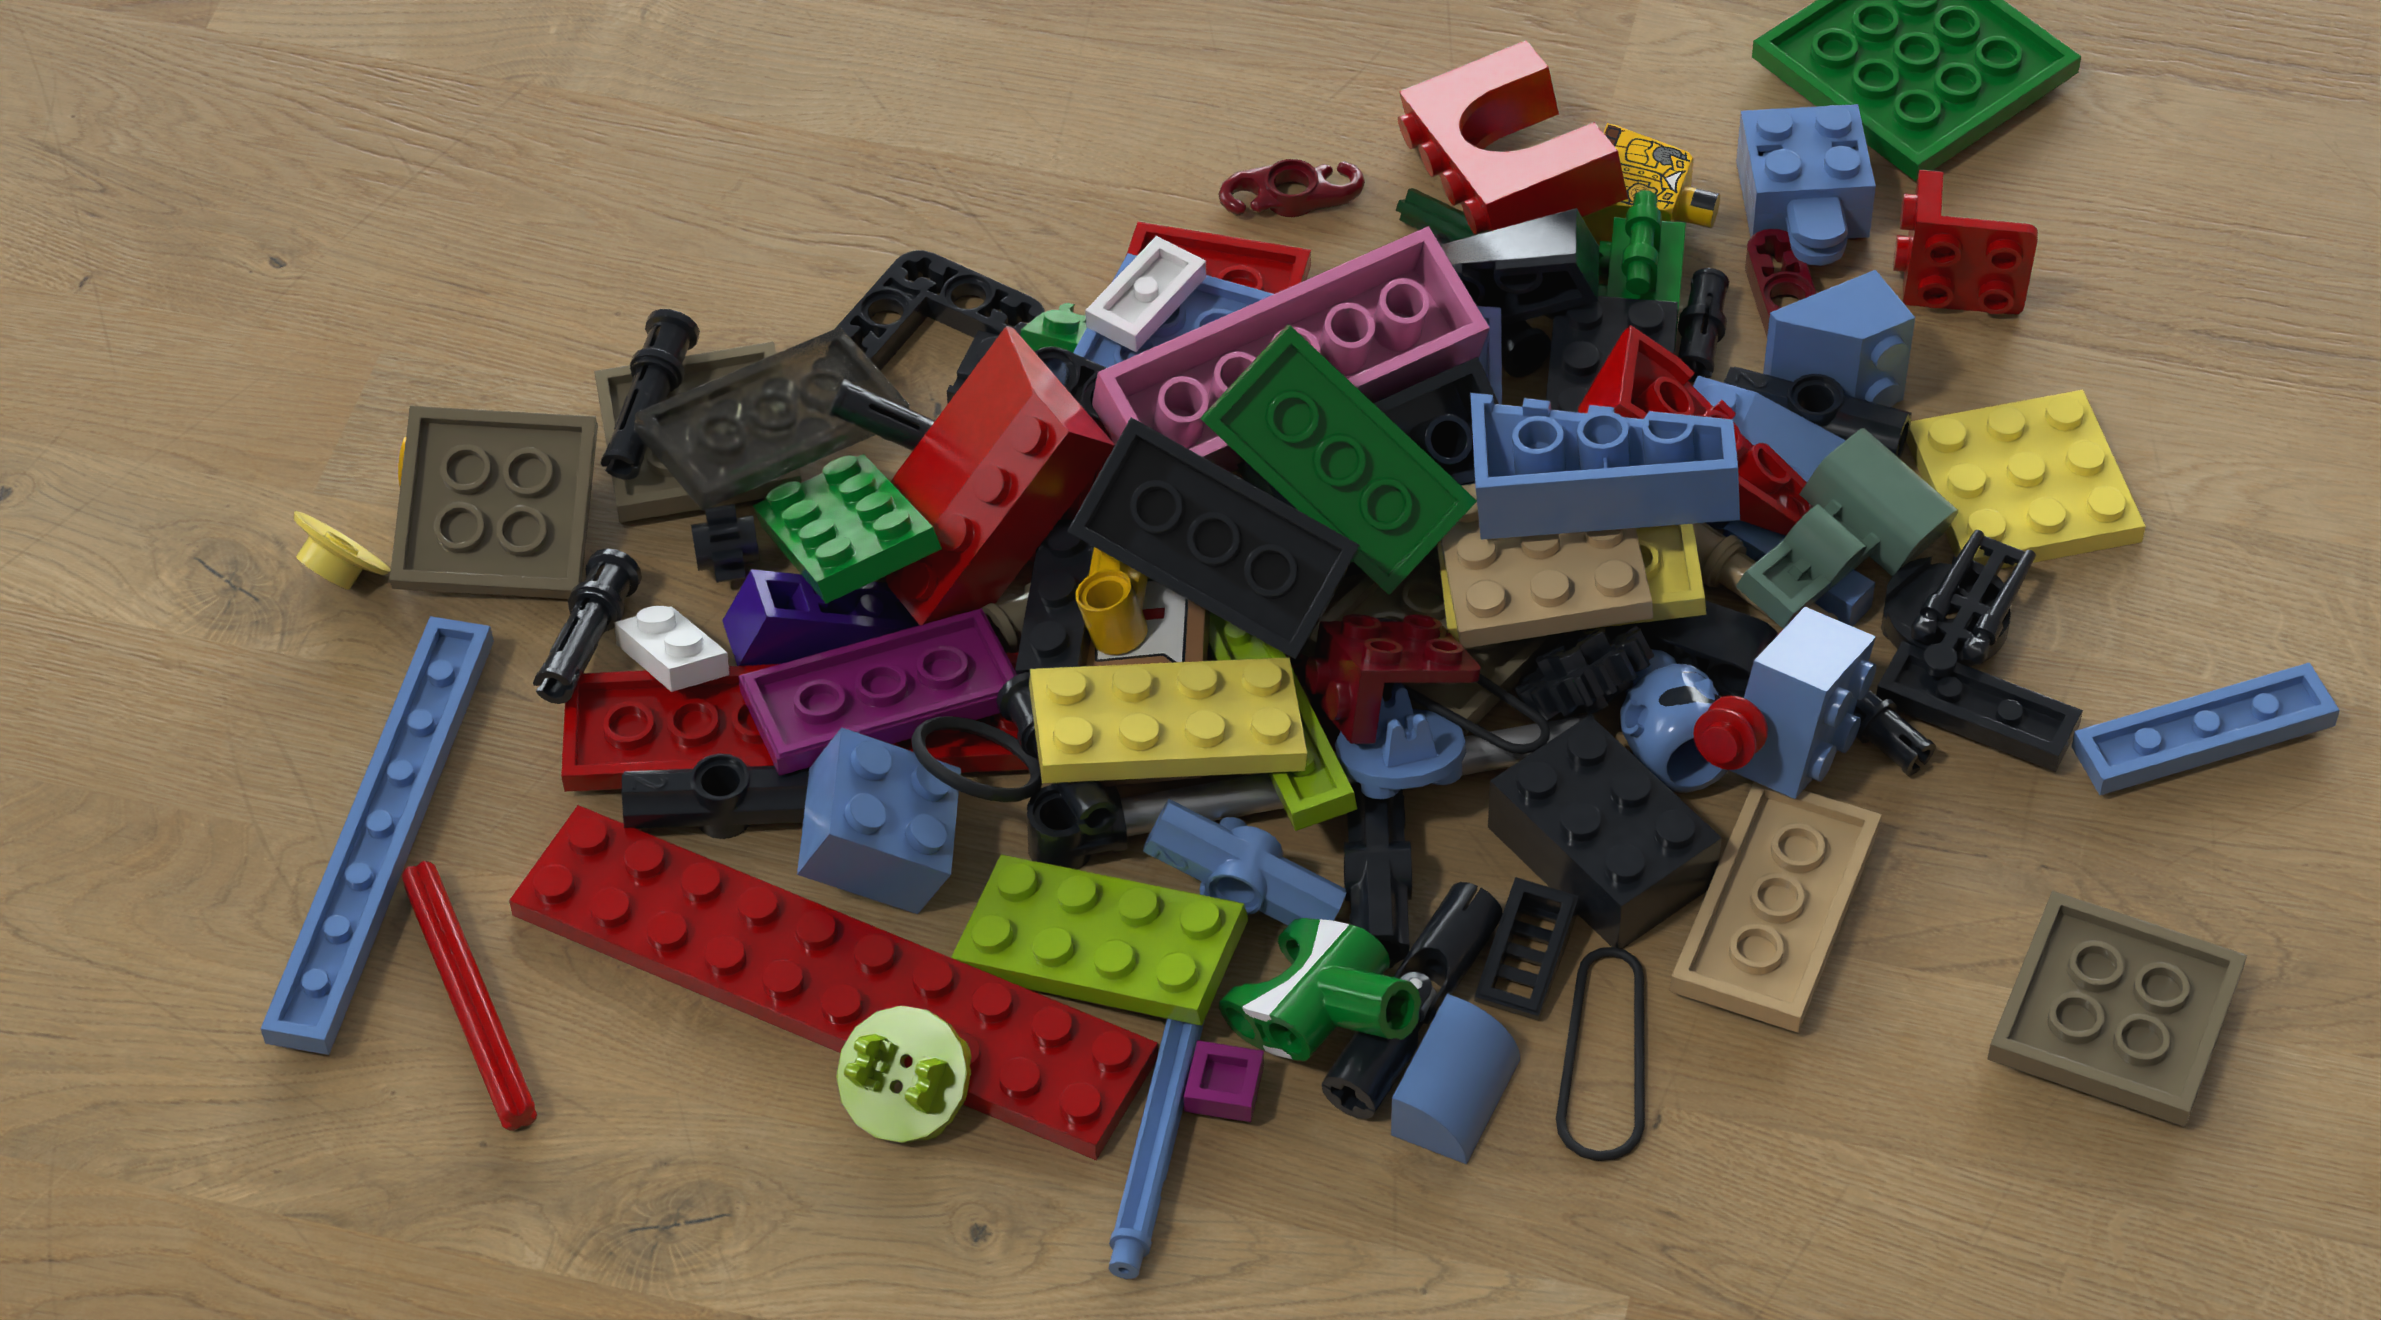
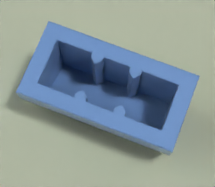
M1447 994L1392 1097L1391 1136L1467 1164L1520 1061L1518 1046L1506 1028L1476 1005Z

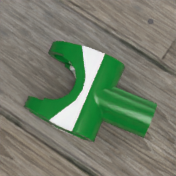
M1310 918L1294 919L1278 936L1280 950L1292 966L1281 975L1269 981L1234 986L1219 1001V1009L1223 1018L1231 1029L1244 1041L1273 1055L1296 1061H1306L1337 1026L1387 1039L1396 1038L1402 1040L1412 1033L1417 1025L1421 1006L1419 991L1412 982L1383 975L1390 966V958L1382 943L1372 934L1355 925Z

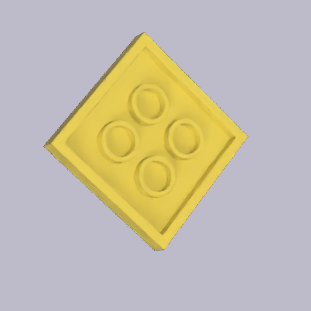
M2083 390L1911 421L1906 442L1922 479L1958 509V514L1945 531L1955 557L1959 555L1975 530H1980L1984 533V536L2022 551H2034L2036 557L2033 563L2141 543L2143 541L2146 526ZM1978 548L1973 560L1985 566L1990 557L1984 555V550ZM2004 563L2001 569L2014 566Z

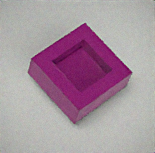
M1197 1040L1184 1093V1112L1252 1122L1264 1069V1051Z

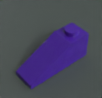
M753 569L750 570L722 620L737 666L783 664L919 626L885 582L873 581L826 604L801 574Z

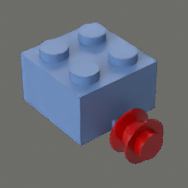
M1804 607L1754 660L1744 698L1738 696L1721 697L1712 703L1708 711L1699 717L1695 723L1693 733L1698 751L1709 763L1716 767L1730 770L1796 799L1813 779L1819 782L1824 779L1831 767L1835 753L1837 751L1846 753L1856 738L1861 718L1853 715L1857 699L1862 700L1875 676L1876 664L1869 662L1876 636Z

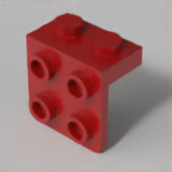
M1919 170L1915 194L1904 193L1900 229L1909 230L1908 236L1897 235L1895 243L1893 271L1904 272L1902 302L1909 306L1979 311L1990 314H2020L2024 310L2038 242L2037 228L2026 223L1941 216L1943 172Z

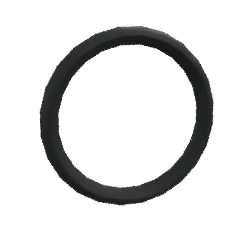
M953 716L936 717L924 721L917 726L913 733V752L923 767L941 782L968 795L990 801L1018 802L1032 797L1043 784L1038 759L1027 755L1015 737L984 722ZM953 730L988 739L1017 756L1028 767L1030 780L1020 788H1001L977 783L962 777L946 768L928 752L925 743L926 737L933 731Z

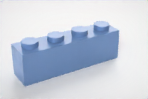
M1470 393L1475 486L1481 540L1740 520L1738 461L1734 423L1731 419L1649 411L1644 419H1636L1616 414L1614 407L1589 405L1587 413L1551 410V402L1546 400L1524 398L1523 405L1520 407L1494 404L1493 395Z

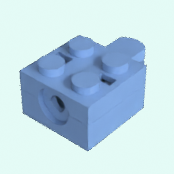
M1858 104L1741 111L1736 164L1750 237L1764 229L1787 231L1795 257L1809 265L1819 266L1831 264L1841 259L1846 248L1847 239L1870 237L1876 185Z

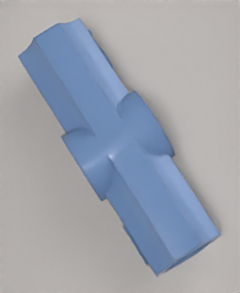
M1171 799L1167 800L1143 847V852L1205 883L1208 896L1244 903L1247 915L1260 911L1286 925L1299 918L1334 921L1346 896L1345 888L1282 857L1283 849L1281 844L1265 830L1253 826H1239L1229 830Z

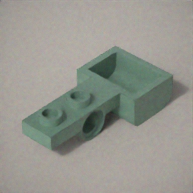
M1862 428L1827 455L1818 465L1799 494L1813 508L1794 525L1781 543L1745 571L1736 587L1784 629L1804 607L1809 608L1868 557H1871L1893 577L1900 568L1913 561L1945 533L1958 514V509L1870 432Z

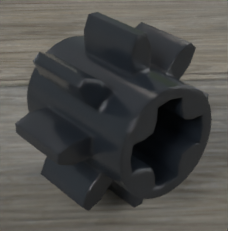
M734 504L705 508L707 522L691 525L698 571L714 569L717 583L745 579L744 564L760 562L753 515L737 518Z

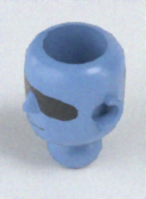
M1651 649L1654 657L1649 660L1650 666L1636 672L1638 677L1632 680L1634 683L1632 688L1624 691L1626 697L1620 711L1622 733L1635 757L1672 792L1690 793L1705 789L1719 781L1729 770L1712 765L1700 754L1694 741V726L1699 717L1708 711L1712 703L1719 699L1720 696L1714 688L1712 680L1704 672L1692 665L1677 664L1674 657L1662 650Z

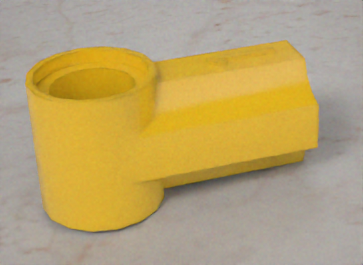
M1094 547L1089 576L1079 584L1075 592L1076 602L1096 649L1108 655L1127 653L1137 648L1144 641L1148 632L1147 622L1142 611L1148 577Z

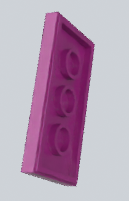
M981 608L739 676V684L743 699L780 776L811 767L841 727L893 744L912 738L917 726L928 719L953 716L977 720L998 714L1000 711L997 708L996 699L999 690L1017 674Z

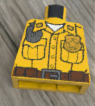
M1607 123L1603 133L1618 150L1628 199L1582 217L1598 245H1600V241L1612 242L1614 217L1626 218L1628 209L1633 206L1634 195L1642 190H1648L1656 194L1658 198L1657 208L1661 211L1662 221H1682L1713 228L1720 205V193L1691 187L1694 158L1689 152Z

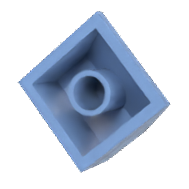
M1873 270L1770 312L1763 374L1793 382L1803 375H1826L1835 379L1841 385L1846 396L1892 407L1904 398L1915 316L1880 274Z

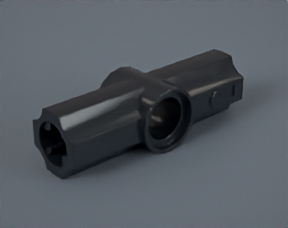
M1730 367L1724 380L1726 384L1757 392L1844 440L1850 438L1858 430L1865 428L1899 459L1902 456L1911 425L1912 413L1846 396L1841 385L1829 376L1808 374L1801 376L1793 382L1739 367Z
M720 753L705 757L693 769L624 771L622 774L624 828L698 826L704 834L712 838L727 839L743 833L750 824L803 822L810 767L779 776L775 766L747 767L741 759L730 754Z
M1356 782L1351 784V787L1355 794L1357 810L1347 813L1348 842H1344L1345 901H1350L1351 908L1349 923L1350 925L1365 929L1382 943L1390 958L1389 968H1393L1396 963L1405 959L1410 950L1408 900L1412 899L1411 842L1405 841L1403 789H1400L1393 797L1375 799L1365 796L1361 792V783Z

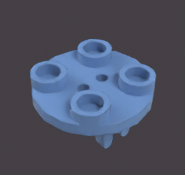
M1394 683L1392 685V696L1388 701L1384 702L1382 696L1375 743L1351 744L1342 732H1340L1335 742V755L1344 773L1351 780L1361 783V792L1370 798L1386 799L1395 796L1400 789L1423 787L1431 783L1436 785L1451 784L1460 779L1463 773L1462 761L1466 755V742L1462 728L1435 712L1412 709L1408 691L1403 683Z

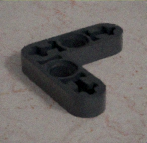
M925 250L911 251L901 255L894 261L830 333L825 341L827 372L833 380L840 384L844 379L849 380L854 385L869 382L883 369L927 317L973 338L978 330L1000 335L1008 324L1014 326L1011 328H1014L1021 335V329L1042 312H1045V309L1035 298L940 255ZM966 295L978 296L984 300L979 307L973 309H963L953 304L958 298ZM891 310L902 315L899 320L891 324H878L871 320L872 316L881 311ZM861 349L863 351L862 356L857 354Z

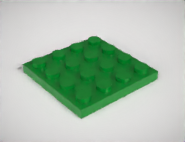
M1816 0L1755 39L1752 49L1753 59L1815 106L1858 104L1867 145L1914 181L1918 179L1919 170L1933 171L2079 73L2081 55L2004 0Z

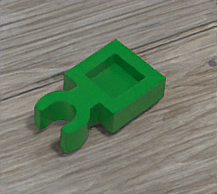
M1064 303L1059 306V310L1042 312L1021 329L1020 336L1034 352L1043 347L1054 346L1073 353L1087 328L1086 315L1074 313L1075 304Z

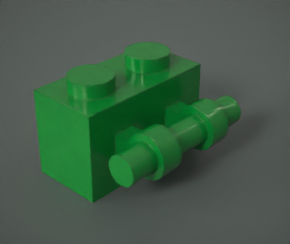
M1642 190L1634 195L1633 206L1628 209L1626 218L1614 217L1612 242L1600 241L1599 252L1603 254V257L1599 260V277H1608V285L1599 284L1598 296L1678 302L1677 335L1686 223L1662 221L1661 211L1657 208L1658 198L1656 194L1648 190Z

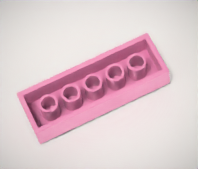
M1428 226L1097 373L1092 406L1115 445L1132 417L1221 468L1232 472L1238 469L1237 464L1245 460L1200 418L1288 324L1372 403L1476 357L1479 358L1490 327Z

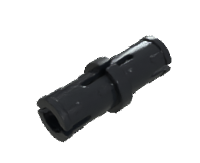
M1702 268L1694 272L1690 283L1691 291L1688 306L1683 309L1679 316L1678 331L1682 338L1678 357L1695 373L1688 380L1690 382H1695L1697 376L1711 378L1714 372L1717 343L1725 336L1727 319L1723 314L1730 281L1727 275L1714 268Z

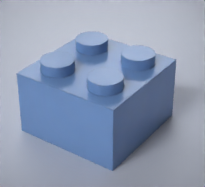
M841 727L809 768L797 875L918 914L951 875L959 791L941 782L929 773L918 761L914 752ZM937 760L951 771L959 775L961 774V768Z

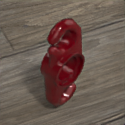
M1285 159L1271 166L1235 172L1222 183L1218 195L1222 206L1228 212L1236 215L1244 214L1246 205L1242 201L1235 199L1233 194L1239 191H1248L1257 195L1250 203L1253 211L1262 212L1270 209L1280 216L1299 217L1313 210L1350 203L1361 194L1365 180L1361 170L1356 165L1346 161L1338 164L1337 171L1340 175L1349 178L1350 182L1345 185H1334L1326 181L1333 173L1330 165L1322 164L1313 167L1302 160ZM1285 182H1298L1306 186L1307 189L1299 194L1289 195L1277 190V187Z

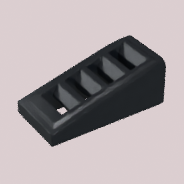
M1515 877L1474 996V1001L1539 1021L1579 911V896ZM1522 914L1554 922L1553 931L1521 922ZM1514 935L1548 944L1546 953L1512 943ZM1506 955L1541 966L1538 975L1503 964ZM1498 977L1533 987L1530 999L1494 988Z

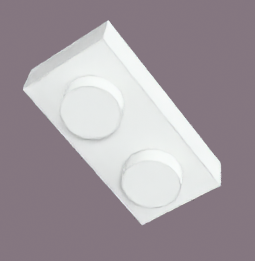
M1156 236L1085 310L1086 327L1137 352L1206 278V260Z
M672 606L647 607L640 610L635 617L614 622L617 646L671 692L729 675L727 652Z

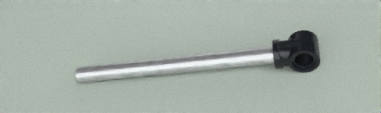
M1588 714L1547 721L1550 726V739L1548 742L1587 717ZM1530 724L1492 731L1491 733L1511 743L1527 744L1537 740L1541 730L1538 724ZM1476 735L1465 736L1466 755L1462 761V776L1511 767L1531 753H1510ZM1267 773L1121 799L1116 786L1106 787L1104 790L1118 808V812H1115L1117 819L1106 831L1096 835H1088L1079 829L1069 807L1054 784L1040 788L1027 804L1028 854L1032 861L1079 870L1089 861L1092 854L1113 851L1114 853L1126 851L1128 848V836L1150 833L1168 799L1212 821L1221 820L1226 817H1238L1282 809L1284 807ZM1346 775V777H1347V779H1348L1350 785L1356 783V781L1351 780V779ZM1056 828H1064L1065 830H1054V829H1056Z

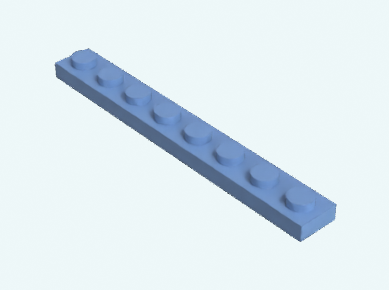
M429 617L261 1026L265 1044L325 1055L330 1054L494 640L490 626Z

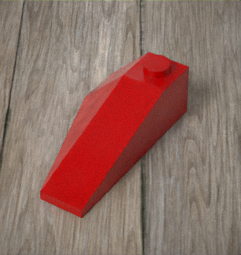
M1632 325L1620 336L1578 407V413H1587L1589 405L1614 407L1616 414L1636 419H1644L1649 411L1731 420L1736 415L1723 400L1713 406L1688 382L1695 373L1679 357ZM1734 423L1739 476L1740 520L1786 536L1794 525L1813 508L1812 505L1799 495L1807 482L1768 444L1758 443L1753 445L1741 434L1739 428Z

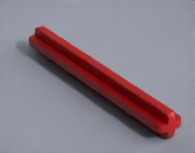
M422 861L417 866H408L404 869L401 876L404 888L502 1127L509 1131H515L521 1126L531 1125L537 1118L535 1103L437 868L429 861Z

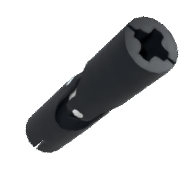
M1459 882L1451 887L1393 976L1394 978L1412 982L1419 991L1421 1006L1417 1025L1412 1033L1402 1040L1396 1038L1387 1039L1358 1031L1354 1033L1321 1085L1324 1095L1337 1109L1355 1118L1368 1119L1373 1117L1418 1047V1032L1424 1023L1429 1025L1433 1021L1446 995L1453 994L1499 924L1503 914L1502 907L1488 891L1480 888L1477 892L1478 886L1468 882ZM1431 981H1434L1441 987L1438 994L1432 987Z

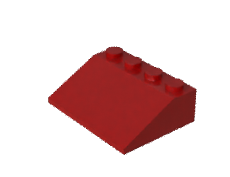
M1006 326L890 481L933 526L942 547L941 550L885 576L888 587L919 625L977 610L989 603L995 604L1115 446L1112 440L1014 328Z

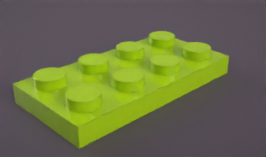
M1001 854L951 958L1026 989L1202 1026L1249 919L1244 903Z

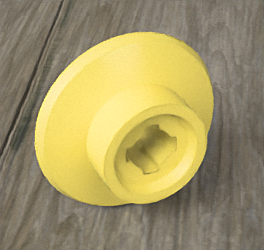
M294 511V521L309 535L296 558L318 575L344 589L350 590L363 569L380 575L390 573L391 569L387 564L351 538L314 517Z

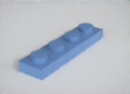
M2309 662L2076 730L2071 747L2098 794L2104 795L2334 727L2340 710Z

